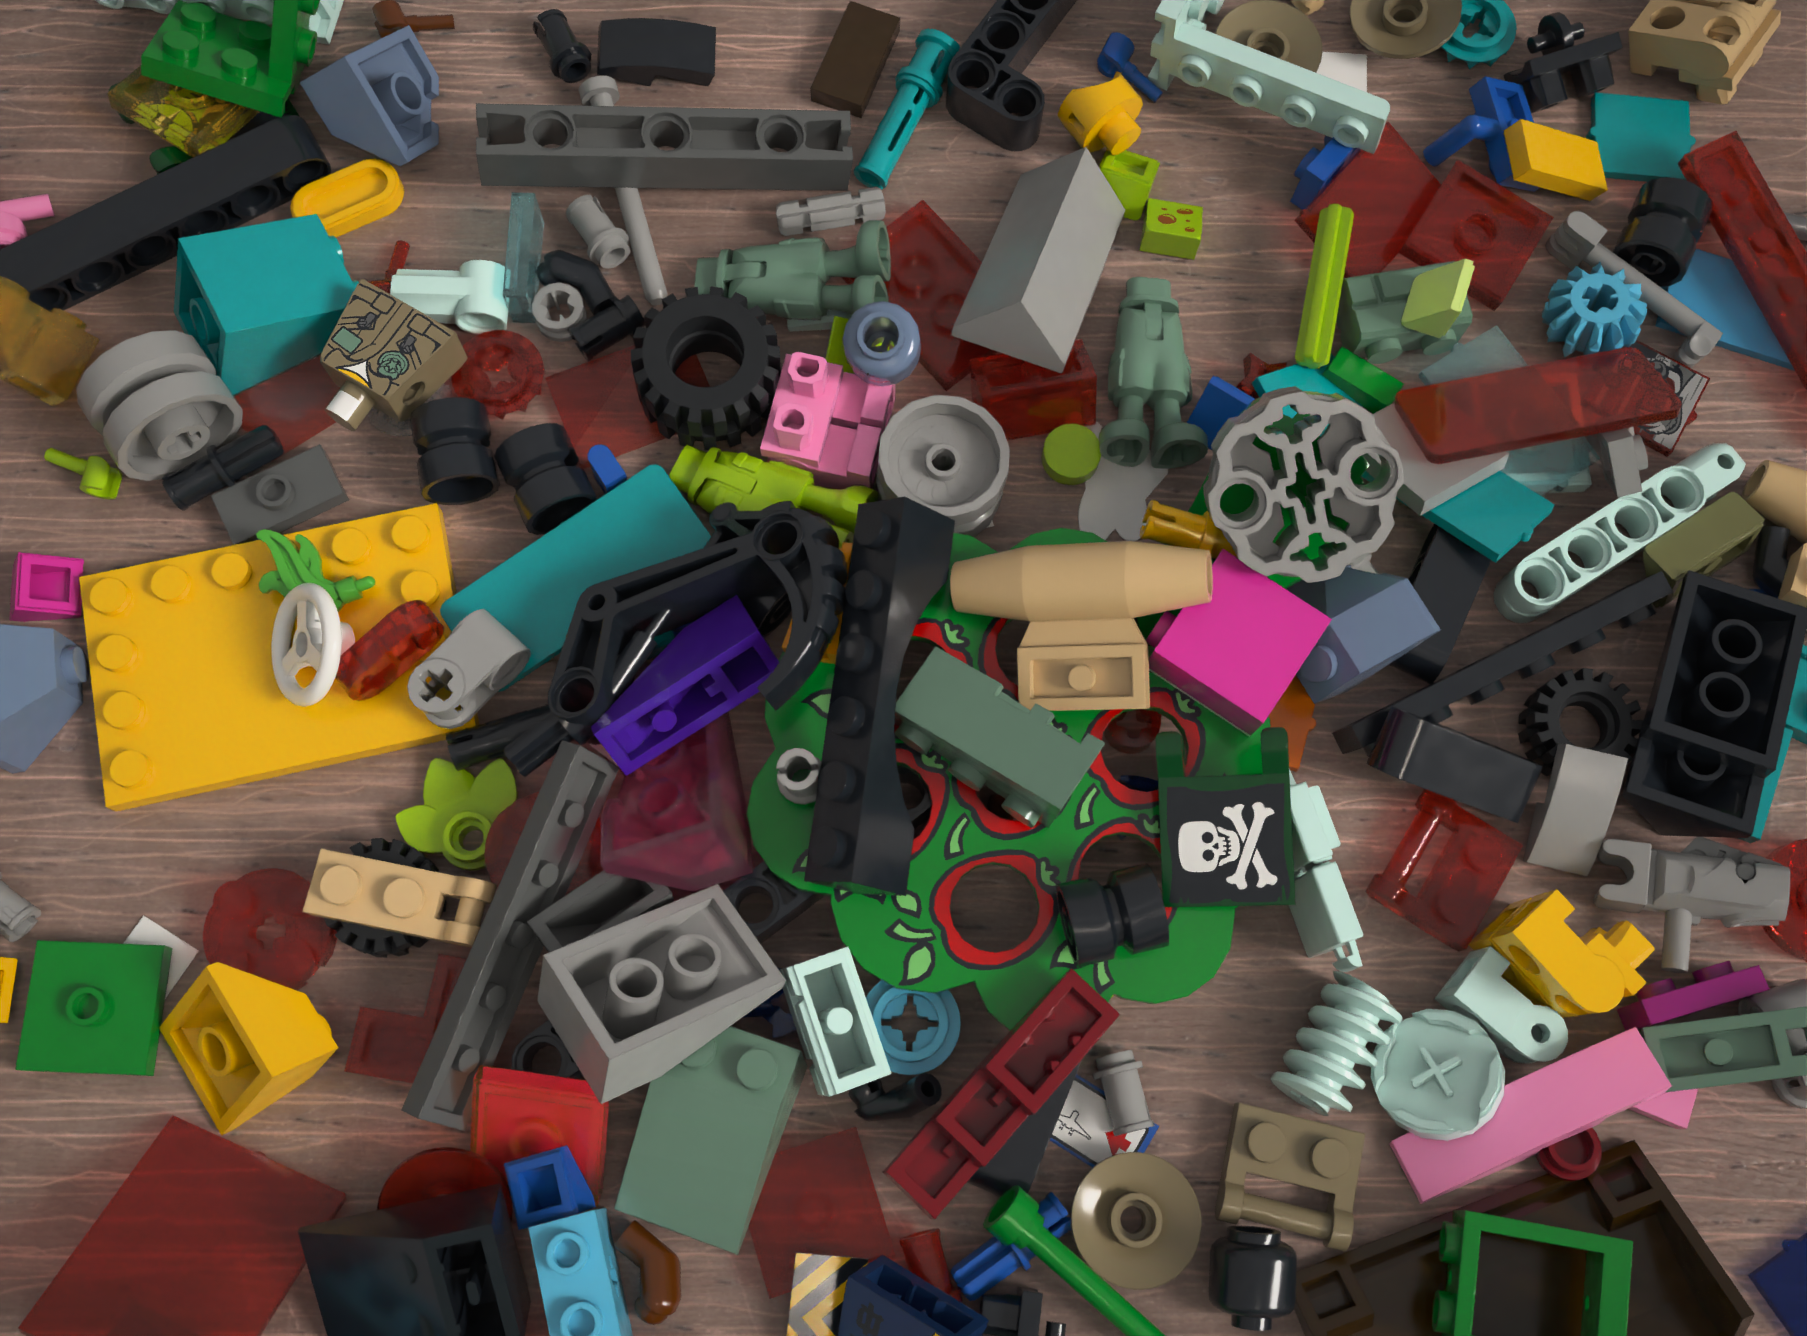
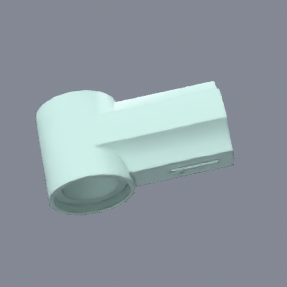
M470 260L460 266V271L397 269L396 274L392 275L390 295L439 323L456 324L460 329L476 335H497L507 329L512 273L505 266L487 260Z

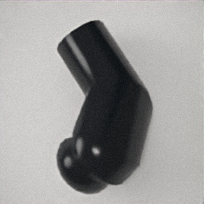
M928 1073L920 1074L885 1093L880 1078L849 1090V1096L858 1108L854 1112L868 1122L912 1117L935 1105L942 1095L939 1081Z

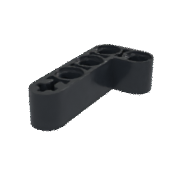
M997 0L949 64L946 108L949 114L959 123L1003 149L1023 151L1034 145L1040 134L1045 98L1041 87L1022 73L1077 0ZM966 86H974L977 89H969ZM1011 113H1020L1025 116H1014Z

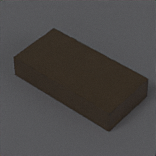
M849 1L810 88L811 101L838 111H850V115L862 118L900 32V17Z

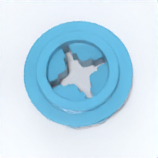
M881 980L866 996L890 1071L907 1076L929 1072L941 1065L954 1050L960 1034L961 1021L957 1003L949 990L938 993L901 990ZM907 996H913V1006L916 1007L917 1017L927 1019L928 1022H937L938 1024L937 1027H928L927 1030L917 1032L915 1041L912 1042V1051H906V1041H903L901 1030L881 1025V1021H891L892 1018L902 1017L904 1006H907Z

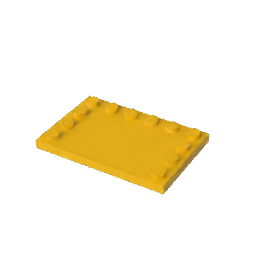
M434 503L284 534L299 550L301 546L295 539L296 534L306 537L313 543L320 553L323 576L327 580L337 582L352 575L356 580L367 576L375 579V585L372 588L362 591L363 598L345 604L338 612L340 622L348 623L353 629L355 636L354 658L348 669L337 671L334 682L324 698L311 706L302 707L294 705L287 700L280 691L274 676L271 657L272 632L277 612L285 597L276 590L264 594L259 589V582L262 576L270 571L278 570L272 553L265 542L255 540L79 577L105 806L115 812L439 742L446 740V734L449 732H456L480 725L478 713H476L470 721L461 727L453 729L440 728L428 720L424 712L413 704L408 694L407 685L414 669L423 663L452 632L440 614L442 604L457 594L443 512L439 505ZM297 616L292 629L291 647L293 646V638L297 630ZM307 666L300 669L295 678L301 687L306 688L314 679L317 671L312 666ZM431 677L426 678V682L429 684L432 680ZM443 687L438 690L435 696L445 701L451 696L452 692ZM459 705V706L456 707L455 709H456L457 711H460V710H461V706Z

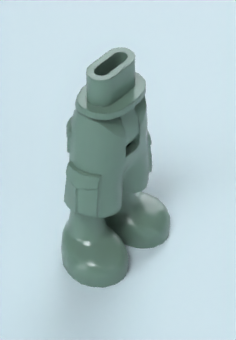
M868 220L859 229L856 245L841 250L830 251L825 240L817 237L790 238L782 240L778 244L748 246L735 250L722 249L719 257L698 258L694 287H698L699 295L710 294L711 286L723 288L724 297L729 299L737 292L747 297L748 310L758 305L765 314L777 315L789 320H821L822 316L827 315L828 310L853 314L868 303L889 301L887 288L884 281H890L891 276L890 244L887 228L882 220ZM831 277L856 278L854 283L849 285H825Z
M1147 277L1130 278L1126 282V298L1119 305L1115 348L1108 365V399L1113 401L1115 407H1118L1117 420L1106 424L1099 433L1100 453L1105 459L1128 467L1138 466L1147 458L1150 449L1149 427L1143 420V405L1147 404L1154 410V430L1151 443L1152 467L1171 469L1187 466L1205 457L1208 453V438L1201 427L1182 422L1180 409L1192 400L1190 375L1192 371L1184 351L1182 325L1178 315L1179 305L1177 300L1171 298L1170 281Z

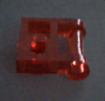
M1423 789L1415 803L1418 809L1417 814L1384 872L1373 876L1366 889V893L1379 904L1457 952L1466 950L1523 845L1459 807L1455 800ZM1440 824L1453 833L1417 897L1408 893L1404 886Z

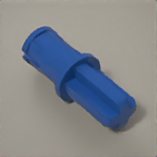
M1049 1192L1044 1199L1038 1202V1212L1044 1217L1043 1226L1059 1239L1068 1231H1071L1070 1216L1067 1217L1069 1213L1054 1193ZM993 1236L955 1264L950 1272L962 1294L969 1301H974L1022 1266L1025 1271L1031 1268L1029 1261L1036 1255L1026 1246L1022 1249H1018L1013 1244L1004 1246Z

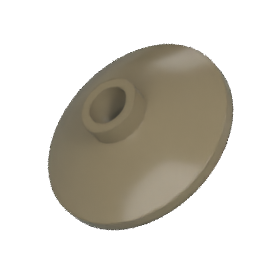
M1254 0L1243 3L1224 16L1215 32L1219 36L1315 73L1321 63L1323 48L1316 26L1303 12L1280 1Z
M1352 0L1350 24L1356 38L1370 51L1394 59L1416 58L1437 50L1452 37L1460 22L1462 1Z
M1120 1153L1097 1163L1079 1183L1071 1205V1232L1080 1256L1102 1279L1122 1288L1133 1290L1152 1289L1173 1280L1188 1266L1200 1241L1202 1227L1201 1211L1192 1186L1186 1177L1171 1163L1148 1153ZM1130 1206L1135 1207L1142 1217L1141 1226L1132 1233L1127 1232L1122 1227L1120 1221L1122 1212Z

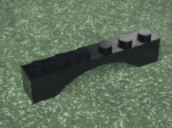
M905 496L858 504L845 591L846 599L836 654L804 877L806 882L856 894L906 896L914 828L904 802L896 762L894 733L896 693L903 658L915 625L931 598L947 582L955 520Z

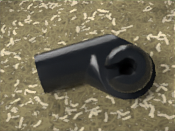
M563 250L547 253L544 256V262L537 267V277L544 286L559 282L565 284L566 282L578 287L593 315L611 305L610 298L615 296L599 267L594 262Z
M1763 526L1757 535L1752 574L1753 581L1768 596L1778 598L1789 562L1786 558L1790 529Z

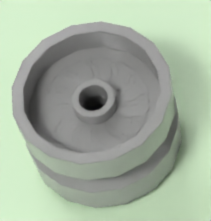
M176 330L151 331L124 340L102 353L84 371L76 387L78 405L92 427L103 436L104 446L118 468L129 478L152 481L160 480L166 475H171L208 454L207 447L215 445L219 449L230 443L242 425L243 409L228 386L216 375V368L203 348L192 335Z
M933 395L911 401L891 417L880 437L876 481L878 501L905 496L955 520L954 533L970 535L972 537L977 536L990 525L996 514L1009 473L1010 447L1002 426L984 407L963 397Z

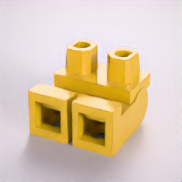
M1558 889L1509 904L1468 944L1473 950L1489 946L1495 949L1511 963L1501 977L1528 998L1531 1003L1548 1006L1557 1011L1562 1018L1608 1012L1616 1007L1623 997L1634 996L1647 983L1635 969L1655 950L1653 945L1627 920L1617 922L1608 932L1597 927L1590 929L1584 936L1578 937L1563 921L1575 908Z

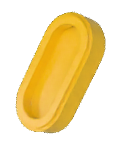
M366 159L301 187L292 198L290 206L291 215L293 218L317 214L328 236L333 235L337 238L393 213L403 200L404 187L397 171L391 164L380 159Z

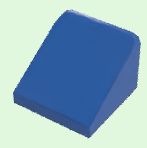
M1213 376L1187 423L1199 426L1204 430L1208 438V448L1212 450L1211 444L1227 419L1237 417L1255 398L1221 378Z
M567 1145L504 1163L518 1230L575 1215L596 1207L593 1194Z

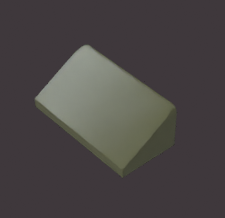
M1729 492L1648 544L1643 551L1646 577L1662 571L1673 590V593L1652 604L1656 608L1659 606L1663 607L1677 598L1683 578L1688 570L1711 576L1746 553L1764 526L1763 522L1765 519L1739 494Z

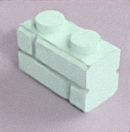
M849 946L779 970L786 979L783 991L806 1059H812L814 1063L809 1069L818 1095L828 1097L837 1095L891 1074Z

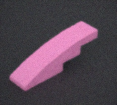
M1634 1027L1504 1085V1097L1493 1118L1473 1134L1444 1141L1420 1138L1408 1132L1392 1140L1389 1145L1420 1204H1423L1530 1158L1545 1147L1597 1126L1607 1117L1665 1093L1672 1085L1641 1034Z

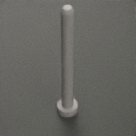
M609 76L591 77L579 86V94L583 106H614L620 97L616 81ZM615 188L645 299L651 305H661L662 299L667 297V290L638 188Z

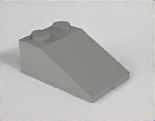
M716 884L544 954L537 1001L600 1104H603L664 1075L784 988L786 979L720 886Z

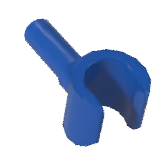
M1113 32L1107 39L1097 59L1099 71L1109 78H1113L1116 71L1120 72L1127 81L1129 80L1155 103L1163 92L1145 77L1134 64L1129 62L1135 49L1133 42L1124 34Z

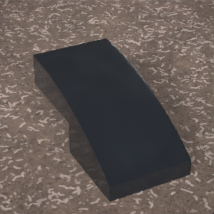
M653 18L601 21L598 30L597 75L609 76L614 79L651 86L655 75H660L709 87L715 76L716 27L678 20Z

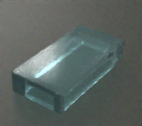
M512 192L503 298L513 323H536L532 312V302L534 296L539 291L537 267L541 264L544 220L535 193Z

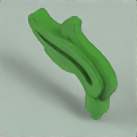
M263 529L256 533L257 538L265 542L269 547L278 569L262 576L259 582V589L264 594L276 590L285 597L293 588L302 583H314L323 587L330 594L339 612L345 604L363 598L362 591L375 585V579L371 576L356 580L352 575L337 582L325 579L322 572L320 553L310 540L300 534L295 536L296 541L301 546L299 550L290 539L278 532Z

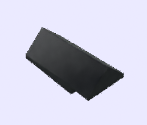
M1690 570L1685 574L1622 794L1662 836L1748 838L1753 834L1764 780L1776 770L1807 629L1806 607Z

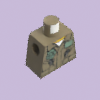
M361 279L320 355L321 365L332 381L340 387L324 411L334 421L351 431H356L373 407L398 422L407 420L411 416V412L424 404L468 359L456 332L368 281Z

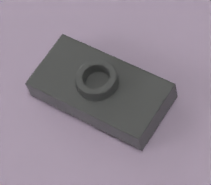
M320 444L211 495L233 545L260 540L256 536L259 530L266 529L281 533L349 501L326 451Z

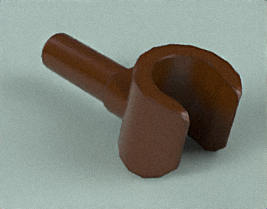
M393 0L380 1L372 8L376 18L375 26L381 38L408 25L413 32L455 29L453 14L404 16L399 3Z

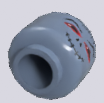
M885 301L868 303L855 311L846 323L842 338L847 363L856 376L866 383L878 386L897 384L910 376L919 361L921 340L918 325L908 311L898 304ZM891 344V345L893 346V348L888 351L887 349H888L889 345Z

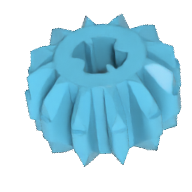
M1601 262L1592 268L1590 274L1575 266L1568 273L1566 280L1558 279L1553 284L1548 295L1549 301L1545 303L1542 311V322L1549 325L1546 333L1548 342H1565L1562 349L1564 358L1577 350L1583 352L1587 364L1596 359L1598 352L1612 361L1615 356L1620 354L1623 346L1630 347L1631 344L1635 343L1641 331L1640 325L1647 315V303L1639 300L1642 294L1641 284L1623 283L1625 280L1624 268L1612 276L1605 274Z

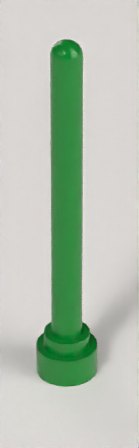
M1019 1185L1009 1188L995 1202L984 1220L983 1227L1004 1246L1013 1244L1018 1249L1026 1246L1125 1336H1166L1043 1226L1044 1217L1038 1212L1039 1203Z

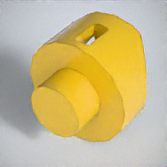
M1116 71L1111 81L1095 86L1073 89L1061 104L1058 118L1081 148L1087 147L1091 153L1106 147L1112 155H1117L1128 149L1140 136L1141 128L1135 122V119L1141 111L1143 102L1142 98L1122 74Z

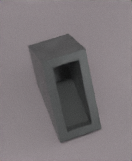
M635 849L527 921V923L549 953L672 903L674 898L669 888L639 851Z

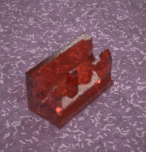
M1082 339L1075 340L1062 374L1003 353L969 359L972 402L984 407L1002 426L1007 441L1050 433L1055 428L1064 424H1079L1082 426L1096 424L1097 375Z

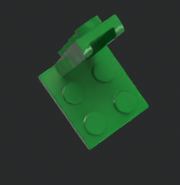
M178 0L142 54L141 75L282 118L285 112L286 100L290 94H295L300 84L301 72L305 66L309 67L314 57L317 32L309 30L310 14H316L320 0H274L272 28L259 21H244L215 12L214 9L205 4L187 3Z

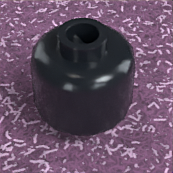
M1242 1225L1229 1226L1227 1228V1236L1218 1238L1211 1245L1209 1300L1213 1306L1222 1312L1231 1314L1232 1326L1254 1331L1271 1330L1272 1318L1284 1317L1294 1310L1296 1304L1297 1254L1293 1247L1281 1241V1232L1275 1229Z

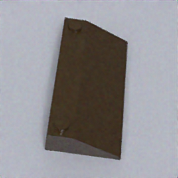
M1635 1140L1602 1152L1597 1169L1591 1175L1581 1180L1563 1181L1547 1173L1455 1209L1633 1241L1627 1336H1744L1755 1315ZM1453 1211L1297 1271L1296 1304L1294 1310L1304 1335L1442 1336V1333L1433 1331L1432 1311L1436 1291H1446L1448 1263H1443L1439 1260V1239L1443 1222L1453 1221ZM1481 1231L1472 1335L1580 1336L1587 1251Z

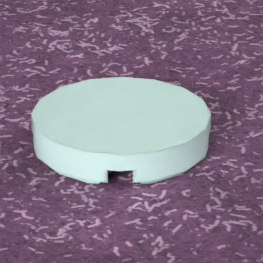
M1425 1009L1412 1013L1413 1017L1404 1019L1400 1024L1394 1023L1384 1031L1391 1040L1388 1046L1377 1044L1372 1053L1377 1059L1378 1064L1375 1068L1371 1067L1370 1077L1380 1105L1399 1127L1420 1138L1449 1141L1473 1134L1493 1118L1504 1097L1505 1069L1495 1043L1476 1021L1451 1010Z

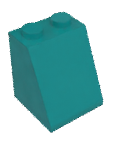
M317 214L178 238L174 314L183 332L192 335L203 348L216 368V375L228 386L234 397H238L319 358L359 281L351 280L344 266L343 253L337 238L333 235L328 236Z

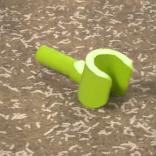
M54 448L46 450L44 455L46 461L83 475L79 487L81 491L102 499H116L123 473L117 468L110 467L106 460L99 456H89L88 460Z

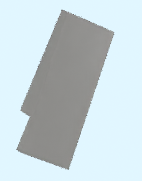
M1087 147L1021 174L956 319L951 336L1062 374L1125 213V208Z

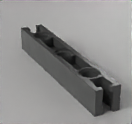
M476 103V120L479 137H476V157L481 186L848 190L853 164L852 146H847L848 138L851 134L850 111ZM549 144L560 145L557 148L551 149L543 147ZM669 146V147H673V148H675V149H674V150H662V149H659L658 147ZM772 148H781L787 152H777L772 150Z

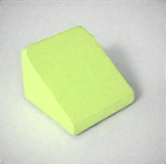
M1465 258L1418 275L1412 283L1401 324L1406 328L1437 338H1441L1442 335L1445 336L1462 311L1475 268L1473 266L1474 261Z

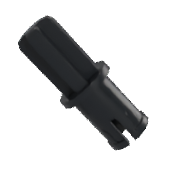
M261 425L219 449L215 445L207 447L208 454L171 475L162 477V484L174 504L182 511H185L203 498L227 485L229 487L235 485L241 477L282 456L284 449L276 433L267 425Z

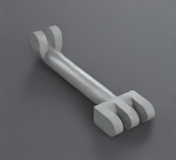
M1574 211L1570 213L1555 233L1547 240V251L1571 270L1578 266L1582 260L1591 267H1595L1601 262L1605 274L1612 276L1624 268L1625 280L1623 283L1641 284L1642 294L1639 300L1647 303L1648 309L1687 337L1675 352V362L1689 369L1708 355L1718 343L1723 333L1602 245L1599 241L1608 231L1606 228L1584 212Z

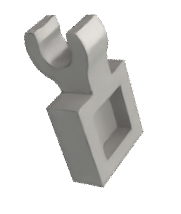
M1618 418L1595 424L1594 428L1587 429L1590 454L1602 462L1604 478L1616 496L1622 497L1642 492L1639 471L1648 469V458L1640 434L1635 435L1633 422Z

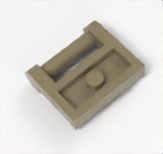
M1234 1103L1215 1206L1216 1220L1236 1225L1239 1219L1323 1239L1325 1247L1344 1252L1347 1251L1353 1234V1207L1365 1133L1243 1103ZM1246 1173L1328 1193L1327 1210L1322 1212L1245 1193Z

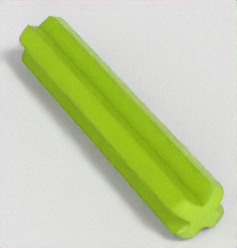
M1329 204L1328 208L1322 209L1319 214L1295 353L1296 363L1310 369H1320L1321 366L1327 365L1330 361L1354 220L1353 210L1348 207H1342L1340 204Z

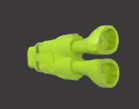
M686 445L669 474L677 489L688 494L687 499L691 504L699 505L710 514L718 505L726 502L735 504L739 511H761L778 502L792 501L798 509L805 511L808 509L831 519L835 523L832 527L837 533L839 548L842 547L843 542L853 543L858 504L878 501V492L865 485H854L845 489H829L814 485V475L810 471L785 464L781 461H762V459L750 456L744 452H721V449L712 447L708 452H704Z

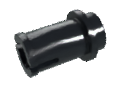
M550 9L539 14L537 18L542 26L539 22L534 21L533 31L541 40L551 58L549 67L554 76L567 83H575L584 79L591 71L590 62L592 54L588 47L578 42L562 11Z
M629 295L620 300L616 296L610 298L611 305L579 325L568 329L572 339L577 341L575 343L577 348L588 362L594 356L630 335L633 338L636 328L645 326L640 310Z

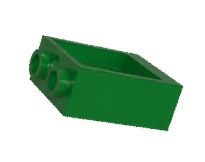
M1454 1210L1453 1221L1443 1222L1439 1239L1440 1262L1448 1263L1446 1291L1437 1290L1435 1293L1432 1311L1433 1331L1442 1333V1336H1475L1472 1335L1482 1231L1587 1251L1580 1336H1627L1633 1241L1467 1210Z

